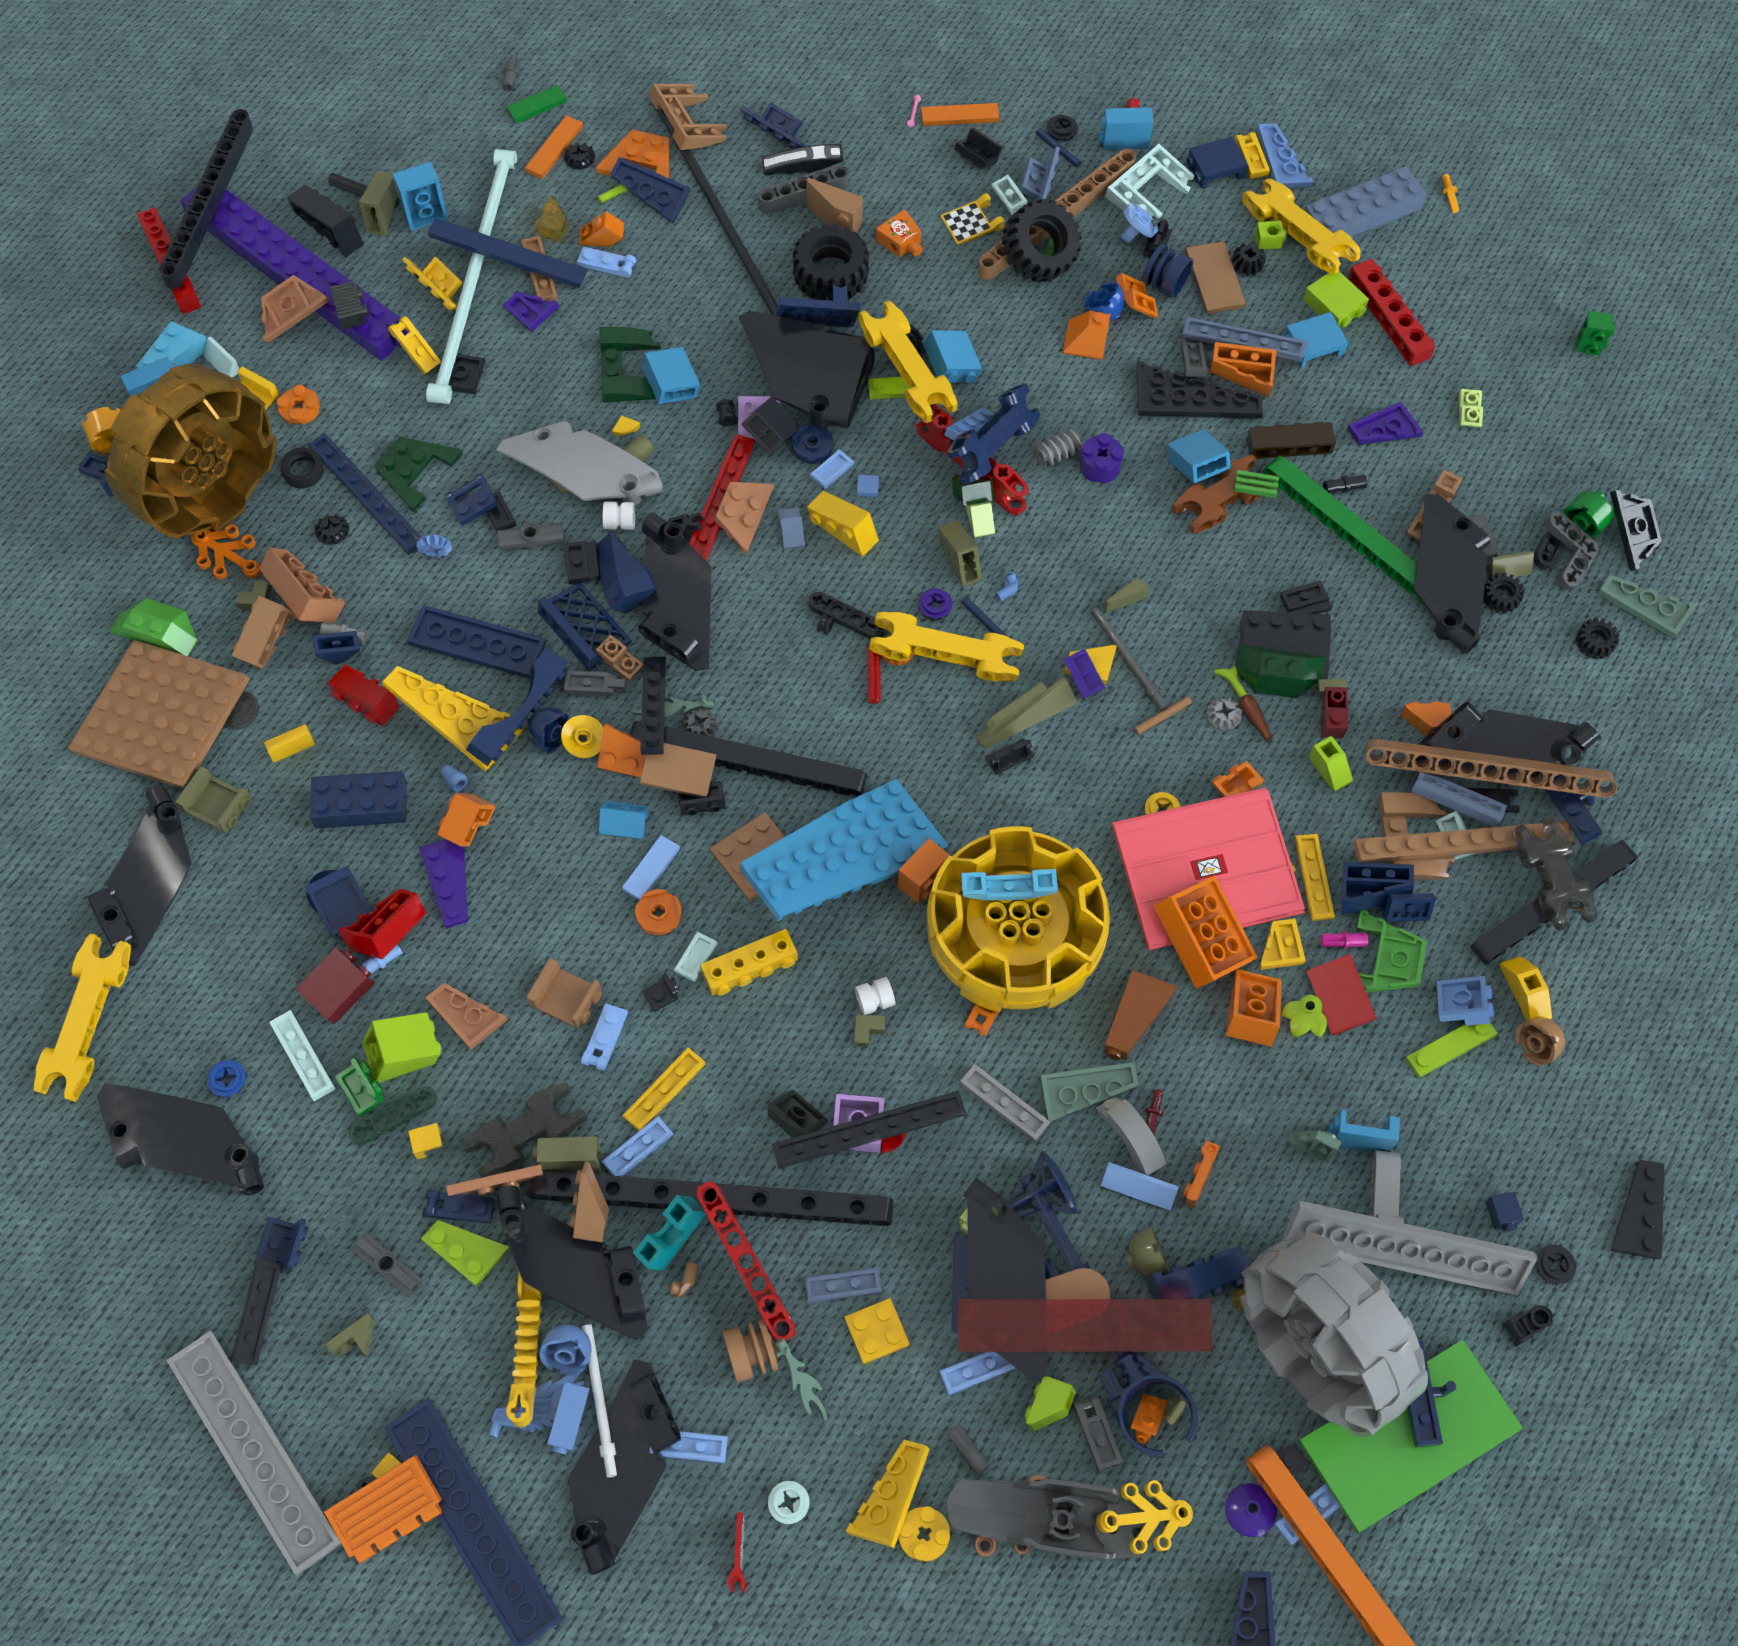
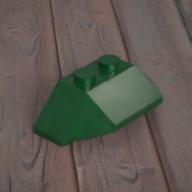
M1238 644L1235 667L1253 692L1298 698L1317 683L1319 679H1322L1326 657Z

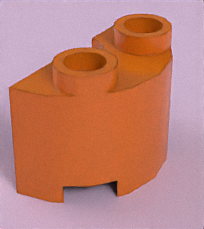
M1246 761L1241 765H1234L1228 771L1229 775H1218L1211 784L1222 797L1252 791L1257 786L1260 787L1264 779Z

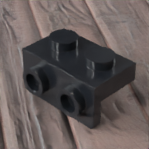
M973 127L970 129L967 138L956 142L954 149L962 157L973 161L977 167L985 169L997 163L1002 146Z
M722 781L710 782L708 795L705 798L678 793L681 815L693 816L699 812H718L721 809H726Z

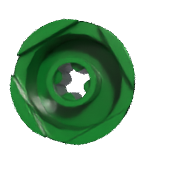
M1583 491L1563 510L1564 515L1592 539H1595L1616 516L1615 511L1605 500V495L1601 491Z

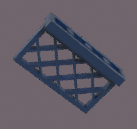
M581 582L550 599H547L545 596L538 600V614L588 672L594 669L598 662L603 660L592 649L593 645L600 646L604 642L594 640L595 633L620 636L623 639L621 643L625 646L632 643L629 636ZM579 590L584 595V600L571 598L572 594ZM557 602L567 603L566 610L556 608L554 604ZM570 604L582 605L581 612L569 610ZM585 606L595 607L597 614L584 613ZM567 616L579 617V624L569 623ZM583 618L595 620L594 627L582 625ZM598 621H606L610 624V628H598L597 623ZM580 630L593 632L592 639L582 638Z

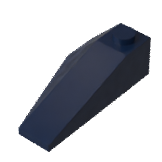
M610 532L596 544L603 592L609 607L616 611L629 613L657 589L650 571L638 562V559L628 552L627 547L613 533Z

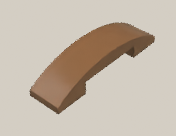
M1443 470L1430 494H1439L1450 503L1463 478ZM1424 505L1406 533L1419 541L1421 539Z

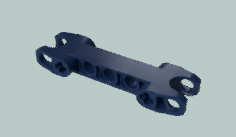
M1027 383L1017 385L1003 392L998 397L1002 407L977 432L974 429L968 430L960 434L953 441L948 450V455L950 459L961 457L963 461V472L959 476L962 484L971 483L985 476L992 469L988 459L1013 434L1014 436L1023 435L1036 425L1040 412L1038 408L1029 410L1026 405V395L1030 391Z

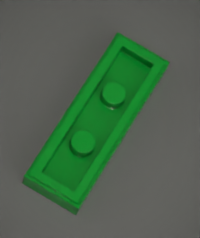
M556 85L507 106V112L515 124L566 103L567 97L560 87Z

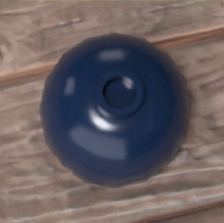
M543 708L530 717L528 722V737L531 743L539 750L547 753L557 751L562 745V742H559V740L561 739L563 726L570 719V716L556 708Z

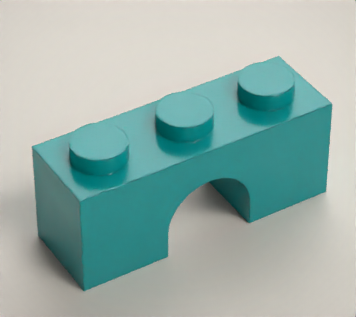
M676 1195L663 1212V1215L668 1219L664 1227L654 1234L647 1233L634 1250L633 1254L648 1269L664 1271L706 1216L704 1209L692 1197Z

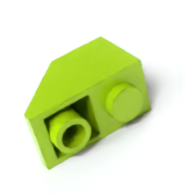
M1332 736L1313 746L1308 758L1334 792L1353 782L1346 755Z
M1048 1376L1043 1377L1042 1381L1037 1383L1034 1390L1035 1400L1033 1405L1027 1408L1025 1414L1026 1424L1030 1430L1037 1431L1068 1416L1076 1394L1071 1384Z

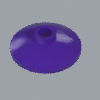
M1247 1483L1237 1486L1230 1492L1225 1504V1513L1228 1522L1235 1531L1244 1536L1258 1537L1267 1533L1273 1527L1277 1516V1508L1263 1487ZM1249 1504L1256 1506L1257 1512L1255 1514L1249 1512Z

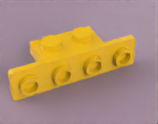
M404 256L402 260L407 264L405 268L413 275L417 274L419 276L418 281L425 287L430 286L432 288L430 292L436 298H442L444 300L442 304L450 311L457 310L458 305L451 298L463 285V282L437 257H434L422 271L414 262Z

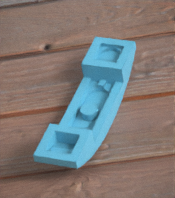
M1056 869L1032 870L1031 874L985 876V872L961 873L963 897L1020 900L1058 893Z

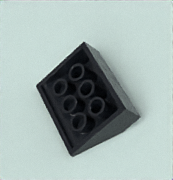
M1243 610L1239 622L1240 644L1325 656L1322 679L1329 678L1330 615Z

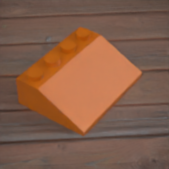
M1216 876L1172 895L1153 906L1196 989L1258 958Z

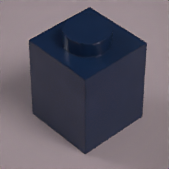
M1515 1192L1494 1195L1485 1202L1494 1230L1502 1229L1503 1232L1514 1231L1518 1229L1517 1226L1524 1220Z

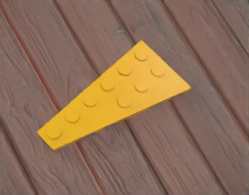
M399 666L382 682L385 688L486 772L495 761L492 760L486 766L466 751V748L483 726L503 721L510 717V714L506 712L501 713L490 708L489 705L457 691L456 693L450 691L441 684H434L423 679L422 676ZM528 723L522 730L518 728L514 732V734L517 735L516 738L527 727ZM505 744L501 750L505 751L509 746Z

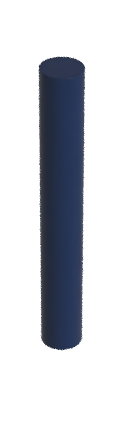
M1042 128L1037 129L1036 135L1053 149L1056 146L1059 147V154L1076 168L1081 165L1082 162L1047 132Z
M968 597L962 600L961 603L992 633L1007 636Z

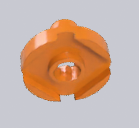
M296 385L277 399L279 414L285 422L289 424L300 423L302 425L311 422L317 417L320 401L314 391L305 388L303 385ZM302 403L303 407L301 409L299 407L295 408V405Z
M663 889L648 891L642 896V899L635 907L637 923L647 934L664 935L670 933L679 926L682 917L681 904L678 898ZM656 908L665 911L660 917L652 914L656 912Z

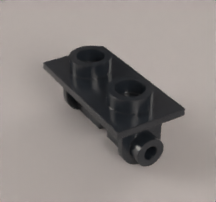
M1161 219L1157 223L1159 231L1152 238H1148L1143 252L1144 256L1151 258L1158 246L1161 244L1167 246L1172 230L1168 229L1169 224L1166 219Z
M1022 739L985 756L995 775L1035 756L1030 749L1032 748L1031 741L1029 739Z

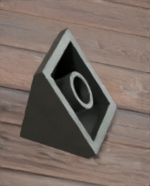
M794 1090L777 1098L767 1106L768 1117L792 1138L818 1131L828 1122L825 1116Z

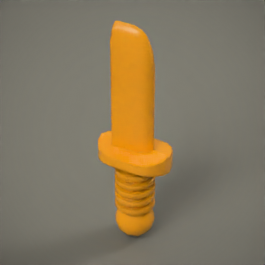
M1444 174L1442 180L1445 188L1442 192L1447 195L1452 213H1457L1459 211L1455 196L1457 187L1452 186L1450 176Z

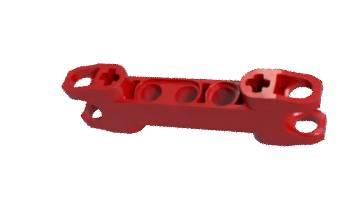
M932 404L930 405L931 410L934 412L931 417L932 421L928 423L924 421L916 424V430L918 435L933 449L948 455V450L954 440L944 434L947 427L953 425L952 418L943 409ZM923 426H926L927 429H928V432L922 431L921 428H922ZM961 457L952 458L959 466L964 468ZM990 457L988 460L992 469L980 478L992 479L994 501L1010 514L1018 516L1027 507L1023 497L1029 493L1028 485L1010 466L998 464ZM1016 485L1022 486L1023 491L1018 492ZM1012 500H1016L1021 504V507L1015 509L1009 503Z
M711 1181L697 1187V1197L705 1213L717 1231L771 1334L777 1341L781 1338H784L786 1341L795 1336L796 1326L736 1219L722 1190ZM709 1189H715L717 1193L715 1200L712 1202L705 1200V1193ZM720 1213L726 1214L725 1221L723 1222L718 1219ZM733 1232H737L741 1236L740 1244L735 1247L730 1246L728 1243V1236ZM745 1254H749L753 1258V1265L748 1269H744L740 1265V1258ZM757 1276L763 1277L766 1282L762 1291H756L752 1287V1281ZM768 1302L775 1304L773 1310L767 1309ZM780 1321H785L789 1324L790 1331L786 1336L780 1335L776 1330V1326Z

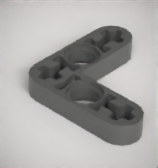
M1556 511L1548 515L1544 522L1547 530L1573 551L1557 576L1558 585L1562 589L1568 590L1579 584L1596 557L1599 547L1595 540L1567 516ZM1568 531L1574 533L1575 540L1569 538ZM1575 559L1580 561L1581 569L1575 566Z

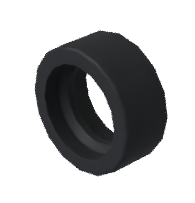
M299 447L292 449L281 460L280 467L284 479L295 488L304 489L311 487L322 478L323 466L320 457L309 448ZM310 460L314 463L313 469L305 475L298 476L290 473L291 466L297 461Z

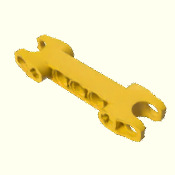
M1269 178L1263 181L1262 190L1266 194L1259 195L1250 190L1243 193L1242 202L1248 208L1251 215L1260 222H1264L1267 219L1281 221L1283 229H1286L1290 236L1307 248L1308 259L1318 268L1330 274H1336L1339 272L1340 266L1337 257L1346 258L1351 262L1360 259L1361 250L1349 234L1341 229L1332 233L1294 203V194L1285 185Z
M889 300L883 302L884 318L875 319L865 310L859 312V323L868 344L872 348L878 345L883 347L908 385L909 389H906L904 394L912 411L925 423L932 421L930 407L932 404H941L951 413L957 411L958 403L945 375L934 378L906 336V334L910 333V325L903 312Z
M878 612L876 614L874 624L888 630L891 636L887 638H871L869 650L874 653L902 662L908 661L910 654L973 667L977 668V677L993 682H1016L1018 679L1019 670L1003 662L1002 657L1010 655L1021 656L1024 645L1019 641L997 633H986L983 635V640L920 627L917 626L916 617L901 612Z
M90 933L85 939L82 947L76 954L72 966V976L80 978L56 1047H45L41 1052L36 1066L34 1091L46 1095L52 1082L58 1077L65 1076L66 1088L64 1098L76 1102L85 1086L89 1083L95 1062L93 1058L86 1055L110 986L119 988L125 981L131 953V945L127 942L119 941L109 957L100 958L101 938Z

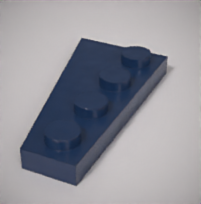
M620 157L610 173L614 180L671 223L675 222L690 193V187Z

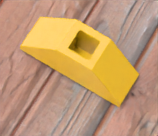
M1521 956L1499 963V967L1526 1020L1528 1021L1535 1017L1552 1019L1549 989L1539 969Z

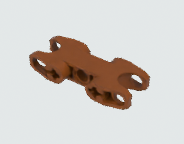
M1249 455L1234 460L1230 463L1231 469L1219 473L1222 480L1207 489L1201 483L1193 485L1173 503L1171 510L1175 514L1185 510H1193L1198 514L1199 517L1191 524L1190 531L1192 534L1219 524L1228 515L1224 509L1227 504H1232L1241 499L1247 506L1261 497L1259 495L1234 491L1237 470L1249 471L1255 466L1257 458L1254 455Z

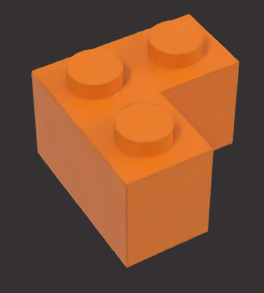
M456 793L448 803V812L439 823L440 830L437 835L459 846H470L478 826H487L496 805L474 794Z
M928 838L899 869L898 888L918 904L923 899L927 901L937 873L950 854Z

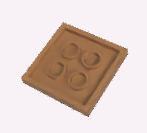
M764 812L712 846L710 852L750 902L759 895L740 871L741 862L785 836L768 814Z

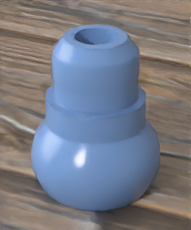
M446 765L441 769V775L447 782L450 790L459 792L465 788L468 779L463 772H459L451 765Z

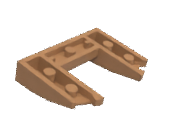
M653 84L648 97L656 109L664 111L675 129L672 137L680 150L707 147L726 140L727 136L721 135V131L726 130V124H694L686 112L685 106L708 100L706 93L695 94L693 92L695 84Z
M1381 792L1378 798L1384 837L1408 835L1406 819L1433 818L1447 815V812L1444 809L1440 810L1434 801L1416 793ZM1455 856L1388 861V864L1414 865V880L1448 879L1449 874L1446 873L1448 863H1454Z

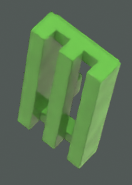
M1237 470L1234 491L1276 498L1279 477Z

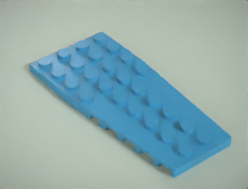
M895 779L841 804L741 862L739 869L775 918L780 921L783 916L794 913L795 915L801 913L804 908L809 906H819L822 904V901L832 898L834 900L840 898L843 893L848 891L855 892L866 884L871 886L898 875L899 869L928 838L945 851L949 845L899 781Z

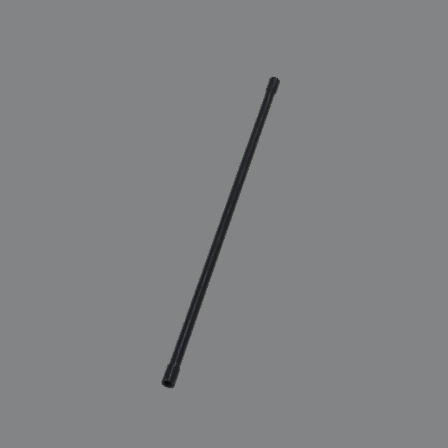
M655 108L669 133L673 136L675 129L664 111ZM680 150L771 315H773L777 308V303L691 150Z

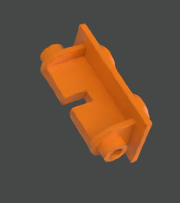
M1143 1393L1131 1428L1136 1430L1135 1437L1140 1444L1149 1442L1151 1435L1156 1436L1168 1403L1167 1400Z

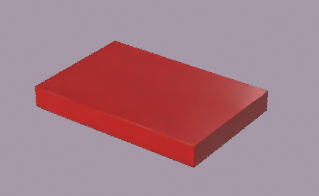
M1351 954L1306 971L1316 996L1322 1002V1012L1327 1019L1332 1036L1377 1020Z

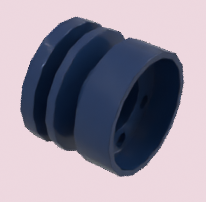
M1161 244L1147 263L1143 274V283L1151 284L1153 288H1157L1162 283L1161 292L1174 298L1185 285L1194 261L1182 253H1179L1174 259L1175 250L1172 248L1168 250V246Z

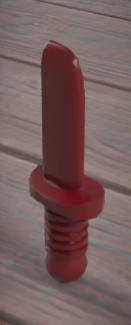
M1160 1089L1154 1091L1151 1108L1146 1107L1145 1112L1149 1113L1147 1125L1153 1135L1158 1115L1163 1116V1111H1159L1162 1102L1161 1097L1163 1096V1092Z

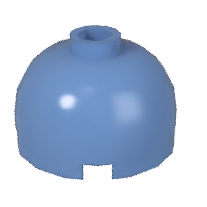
M569 1324L559 1325L546 1334L539 1356L541 1362L548 1369L552 1370V1367L560 1369L559 1374L574 1375L583 1372L586 1365L589 1364L592 1345L589 1336L584 1330Z

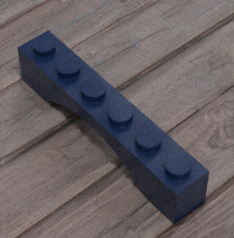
M546 647L529 671V693L523 706L507 719L483 726L471 740L466 751L486 766L492 760L497 762L504 753L501 750L505 744L509 746L517 736L514 732L518 728L522 730L529 721L527 718L529 713L535 714L542 705L539 702L543 696L547 698L554 690L552 684L563 679L567 673L564 669L568 663Z

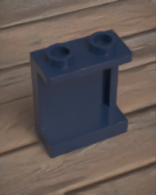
M1233 136L1192 147L1189 149V154L1186 158L1188 168L1194 172L1195 182L1199 183L1202 189L1206 188L1208 181L1235 174L1238 179L1245 178L1248 167Z
M348 865L305 886L331 937L336 935L337 939L341 938L342 935L338 929L344 925L348 928L359 921L357 918L362 913L368 915L372 912Z

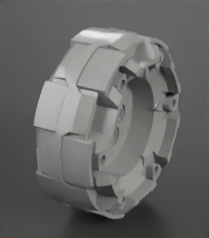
M1313 1232L1308 1233L1304 1237L1289 1236L1268 1248L1249 1267L1241 1272L1244 1277L1245 1294L1240 1297L1246 1319H1248L1253 1331L1257 1334L1259 1350L1276 1375L1286 1377L1292 1386L1308 1401L1306 1406L1326 1420L1348 1428L1354 1435L1361 1437L1371 1436L1384 1425L1389 1424L1400 1416L1426 1390L1428 1373L1425 1370L1423 1350L1420 1348L1413 1330V1324L1408 1316L1403 1318L1389 1298L1390 1290L1383 1281L1378 1279L1349 1250L1341 1248L1329 1239Z

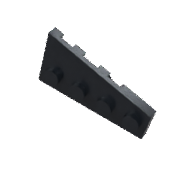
M1646 1160L1638 1161L1610 1251L1658 1260L1662 1258L1665 1164Z

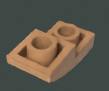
M609 635L596 649V652L628 682L644 668V664L627 652V647L612 635Z

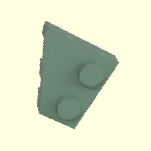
M1319 1130L1290 1133L1286 1140L1287 1143L1327 1163L1330 1162L1342 1142L1334 1134Z

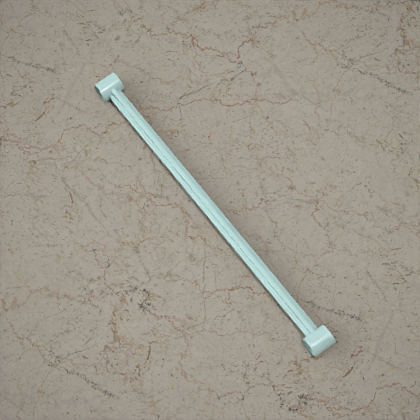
M496 149L494 152V166L497 169L479 233L488 236L491 234L508 170L515 169L514 163H517L516 151ZM472 253L436 384L429 383L427 387L426 397L428 402L450 404L452 388L448 384L483 263V255Z

